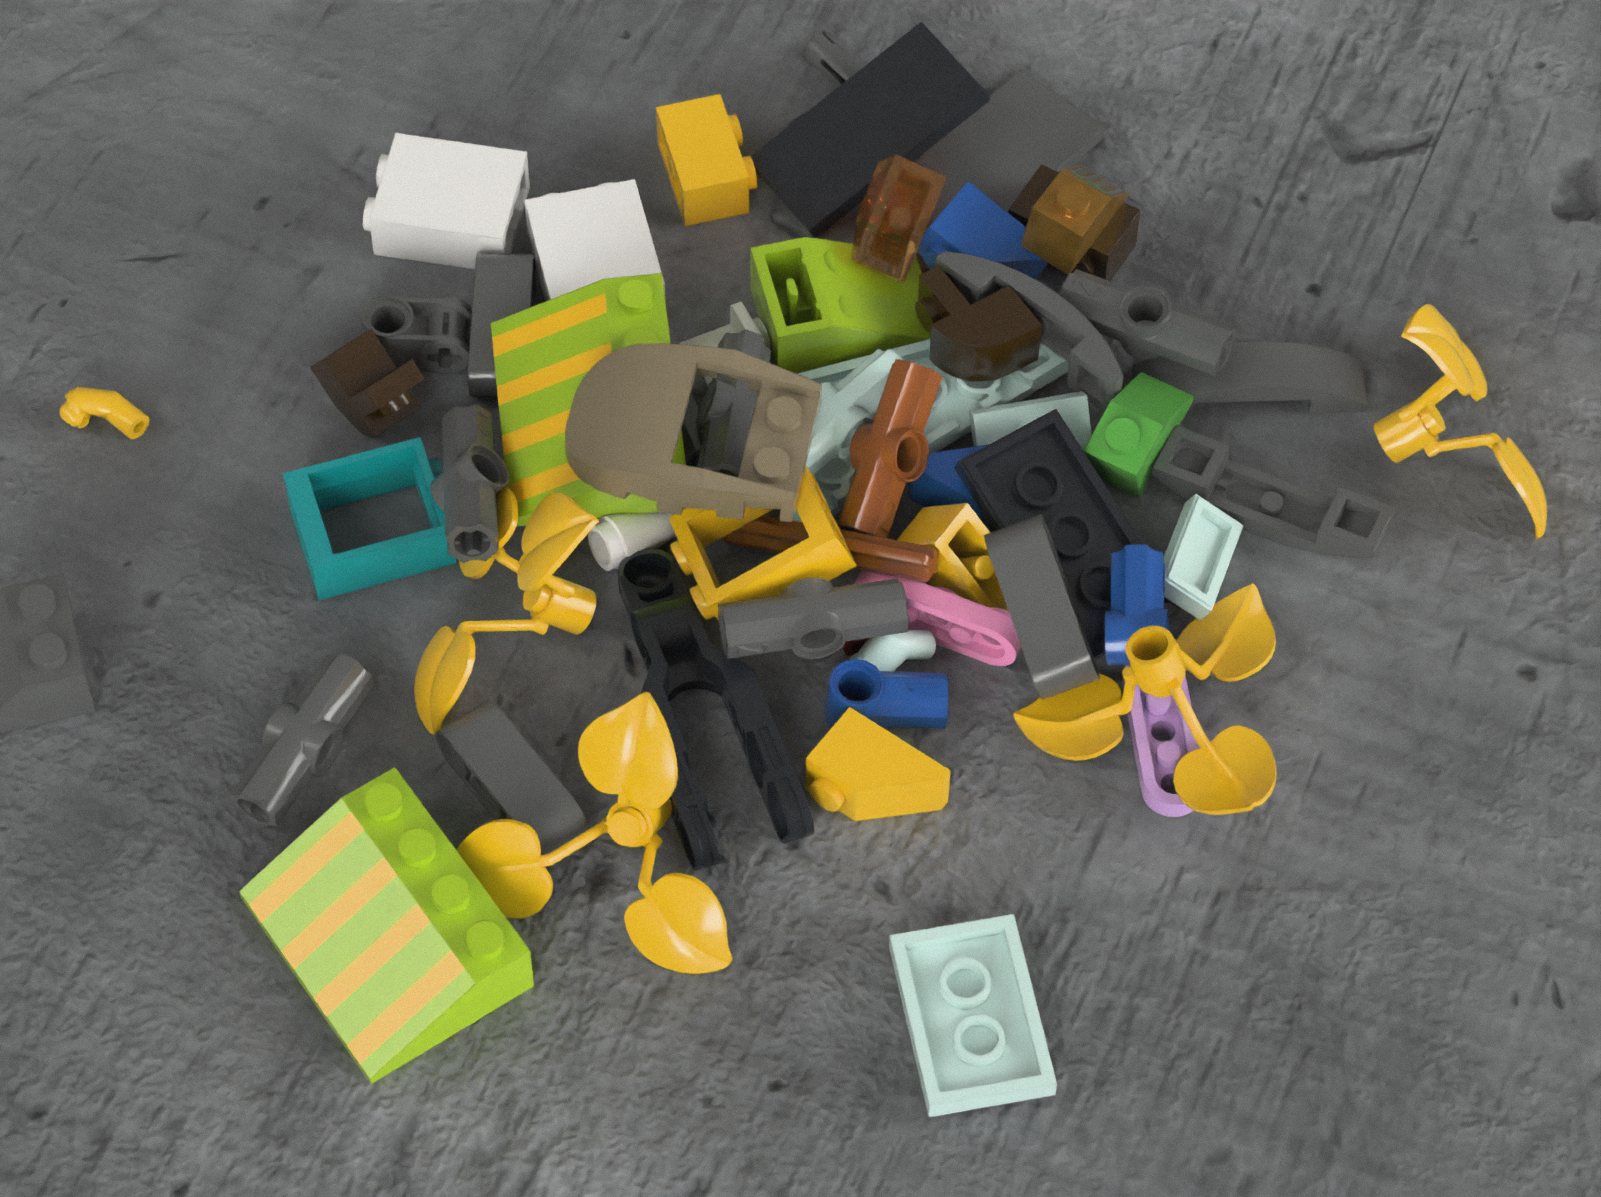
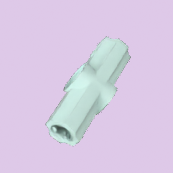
M891 349L887 351L876 350L835 386L829 382L822 383L821 405L806 466L813 475L836 455L842 459L849 458L850 443L855 431L862 424L873 422L892 364L895 363L896 359L904 360Z

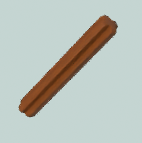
M762 515L722 537V539L731 545L780 554L809 538V535L802 522L793 520L792 522L780 521V518ZM840 529L857 565L854 569L921 582L929 581L931 576L937 573L938 552L933 547Z

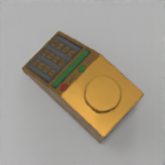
M1081 164L1062 169L1032 207L1021 247L1069 275L1125 202L1128 193Z

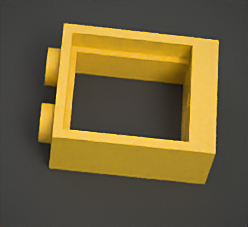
M807 466L805 467L796 510L809 538L723 585H720L704 547L773 509L746 507L743 519L716 517V510L685 508L682 511V515L674 514L669 517L678 539L670 544L671 550L683 572L687 576L693 573L697 585L689 590L705 620L716 617L718 620V604L779 596L788 585L798 580L822 578L830 581L857 566L816 478Z

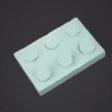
M1014 914L890 935L889 949L929 1117L1056 1095L1057 1081Z

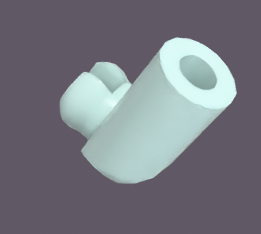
M908 630L905 633L871 637L865 642L859 652L854 653L850 657V660H865L875 665L879 671L894 672L905 660L930 659L935 653L936 641L930 630Z

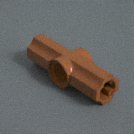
M896 359L895 363L892 364L873 422L862 424L855 431L851 439L849 448L850 461L856 471L837 523L839 529L883 538L888 537L906 482L917 480L923 474L928 463L929 444L923 432L943 377L933 369L918 365L912 361Z

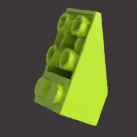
M803 237L751 247V293L758 316L763 322L770 339V355L773 365L798 374L873 354L878 349L886 351L931 339V333L927 332L921 325L915 311V303L918 301L919 275L922 274L916 253L903 251L899 279H896L854 260L856 244ZM862 249V254L865 253L869 257V252H864L865 250ZM876 249L875 253H879L882 256V251ZM889 249V253L896 255L895 250ZM891 256L893 259L890 260L895 262V257ZM887 261V265L894 268V263ZM874 262V266L880 269L881 264ZM887 267L886 272L893 274V270Z

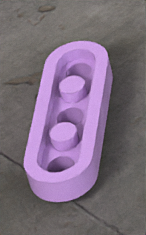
M1185 675L1181 687L1191 706L1190 695ZM1123 678L1122 688L1124 690L1125 680ZM1137 684L1131 711L1127 713L1142 797L1145 803L1160 815L1168 817L1187 815L1193 809L1186 806L1177 794L1165 792L1162 788L1174 786V770L1177 763L1185 754L1200 747L1195 741L1172 695L1165 698H1157L1142 691ZM1163 733L1170 736L1171 740L1158 741L1153 735Z

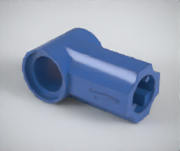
M1146 544L1125 545L1122 550L1111 553V610L1105 611L1107 665H1130L1125 647L1130 636L1137 630L1147 626H1161L1169 630L1168 610L1164 609L1165 564L1163 552L1153 550Z
M860 659L846 660L838 664L831 672L824 712L826 722L832 728L846 710L851 707L881 727L945 729L949 698L948 679L946 678V673L879 671L875 665L868 661ZM855 695L861 697L864 701H851L844 696Z

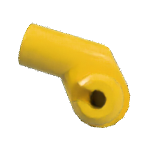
M75 387L64 395L67 400L59 409L60 417L73 427H86L91 415L106 419L131 440L140 437L146 431L150 421L146 414L113 390Z

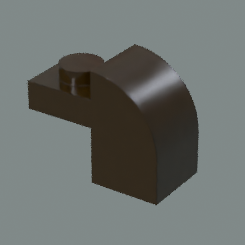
M939 265L919 275L918 301L915 303V311L921 325L927 332L931 333L929 359L940 370L963 380L991 381L1005 377L1039 359L1042 325L1010 285L970 305Z
M372 329L359 335L310 367L336 408L360 433L369 438L377 437L422 407L410 389L425 379L413 359L396 367Z

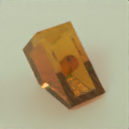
M897 154L878 162L857 213L851 261L898 282H905L947 177Z

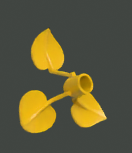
M1426 304L1418 308L1410 316L1401 337L1406 338L1423 349L1438 365L1444 375L1416 400L1373 424L1381 447L1394 463H1399L1422 449L1431 458L1444 451L1477 446L1491 448L1503 471L1522 497L1535 524V540L1542 537L1545 533L1547 522V502L1544 489L1535 470L1512 439L1507 437L1502 440L1496 433L1443 441L1438 440V434L1443 432L1446 427L1435 405L1455 389L1463 396L1470 394L1475 401H1478L1486 396L1487 383L1477 359L1462 342L1453 326L1433 305Z
M507 486L497 494L499 549L486 561L470 560L463 563L459 560L460 569L466 577L480 579L489 571L496 559L500 564L518 574V586L520 590L525 591L523 607L525 610L530 611L532 619L463 621L457 630L445 625L437 631L420 659L414 686L415 703L419 717L431 734L435 735L436 731L441 729L445 716L457 701L469 679L475 661L476 648L471 634L475 632L533 631L544 635L549 625L578 635L590 624L596 608L595 592L553 575L592 528L599 523V520L594 515L581 508L570 496L560 492H551L542 499L524 529L521 541L524 554L517 561L509 556L503 547L517 527V499L512 490Z
M1251 583L1214 604L1212 611L1203 619L1195 618L1189 623L1177 640L1168 629L1161 626H1147L1133 633L1125 647L1131 667H1126L1122 670L1125 680L1123 695L1120 687L1113 679L1099 673V680L1043 700L1039 697L1032 704L1013 712L1018 727L1036 747L1055 757L1074 761L1098 757L1114 748L1122 740L1124 728L1119 716L1131 711L1136 685L1138 684L1142 691L1157 698H1165L1172 695L1195 741L1200 746L1199 749L1185 754L1179 760L1174 770L1173 783L1175 790L1186 806L1196 812L1222 815L1252 810L1255 806L1262 805L1271 795L1277 777L1275 758L1267 741L1254 730L1240 725L1224 729L1210 741L1205 735L1181 687L1185 678V670L1189 671L1199 680L1207 679L1212 673L1219 680L1233 682L1257 673L1269 662L1276 646L1275 631L1262 603L1258 588L1254 583Z
M643 692L625 704L600 715L587 726L579 740V763L589 783L602 793L618 794L617 802L610 808L607 816L598 824L552 852L541 855L538 835L530 825L512 819L493 820L471 832L456 850L504 916L512 919H522L538 913L552 895L553 882L545 866L557 863L604 833H609L611 838L622 846H643L645 851L638 888L644 897L632 902L624 914L628 935L636 948L655 964L681 973L699 974L714 972L726 968L733 961L728 946L727 925L723 909L715 894L704 882L694 876L683 873L663 875L654 885L651 882L656 851L662 845V839L658 836L657 832L669 820L672 813L670 797L676 788L678 767L669 729L661 711L649 692Z

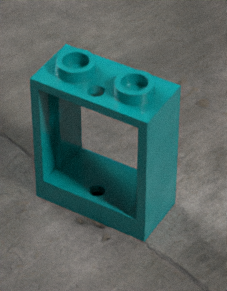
M421 437L282 473L288 506L318 601L456 564V558L447 553L445 513L436 504L430 489L431 482L443 471L438 457L427 458ZM415 486L429 529L333 554L320 511Z

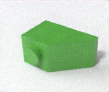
M1143 372L1138 374L1110 401L1083 450L1102 481L1141 498L1153 476V466L1175 425L1180 426L1194 400L1193 395Z

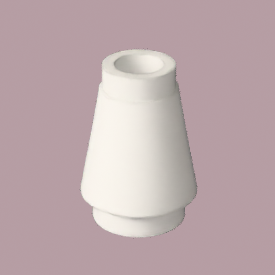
M662 511L643 514H615L599 518V523L588 533L589 545L597 563L606 571L618 569L620 562L624 558L630 557L637 551L656 550L669 542L670 539L677 537L669 520V517L674 515V513Z

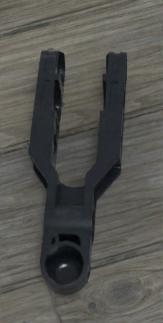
M648 549L637 551L630 557L624 558L617 569L619 593L630 618L635 641L648 672L641 693L649 692L667 724L674 745L678 780L676 788L670 797L672 804L671 817L692 869L697 871L725 862L726 858L718 851L714 832L709 821L708 799L704 791H697L689 770L688 749L669 703L677 694L685 690L705 689L722 697L780 841L785 844L813 835L814 824L807 798L754 669L737 658L727 659L722 649L710 643L678 564L671 554L662 550Z

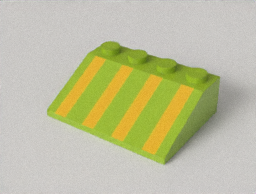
M662 273L604 278L492 322L491 333L503 457L510 475L509 483L506 486L512 490L517 499V527L527 525L538 504L551 492H560L570 496L581 508L596 518L615 514L662 512L657 510L656 501L630 494L627 498L622 499L594 489L574 473L565 454V429L576 390L588 371L608 354L626 346L657 343L671 344ZM681 430L672 463L686 465Z
M395 767L340 798L239 891L240 897L370 1084H373L534 987L529 948Z

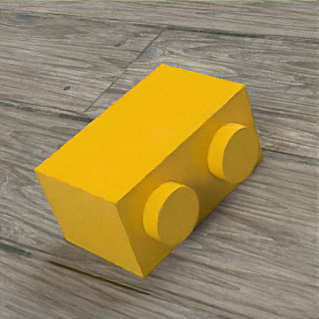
M721 94L656 107L657 144L684 226L749 213V190L757 188L756 171L751 156L742 157L739 147L743 146V137L739 119L736 114H727Z

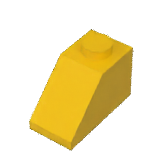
M961 503L923 507L897 539L898 541L930 546L938 552L937 573L931 576L929 581L923 583L933 587L941 586L948 588L965 599L989 608L997 607L1009 612L984 539V535L990 533V531L969 504Z
M849 707L806 757L805 790L809 792L812 799L822 808L831 812L838 810L854 821L942 810L948 802L951 770Z

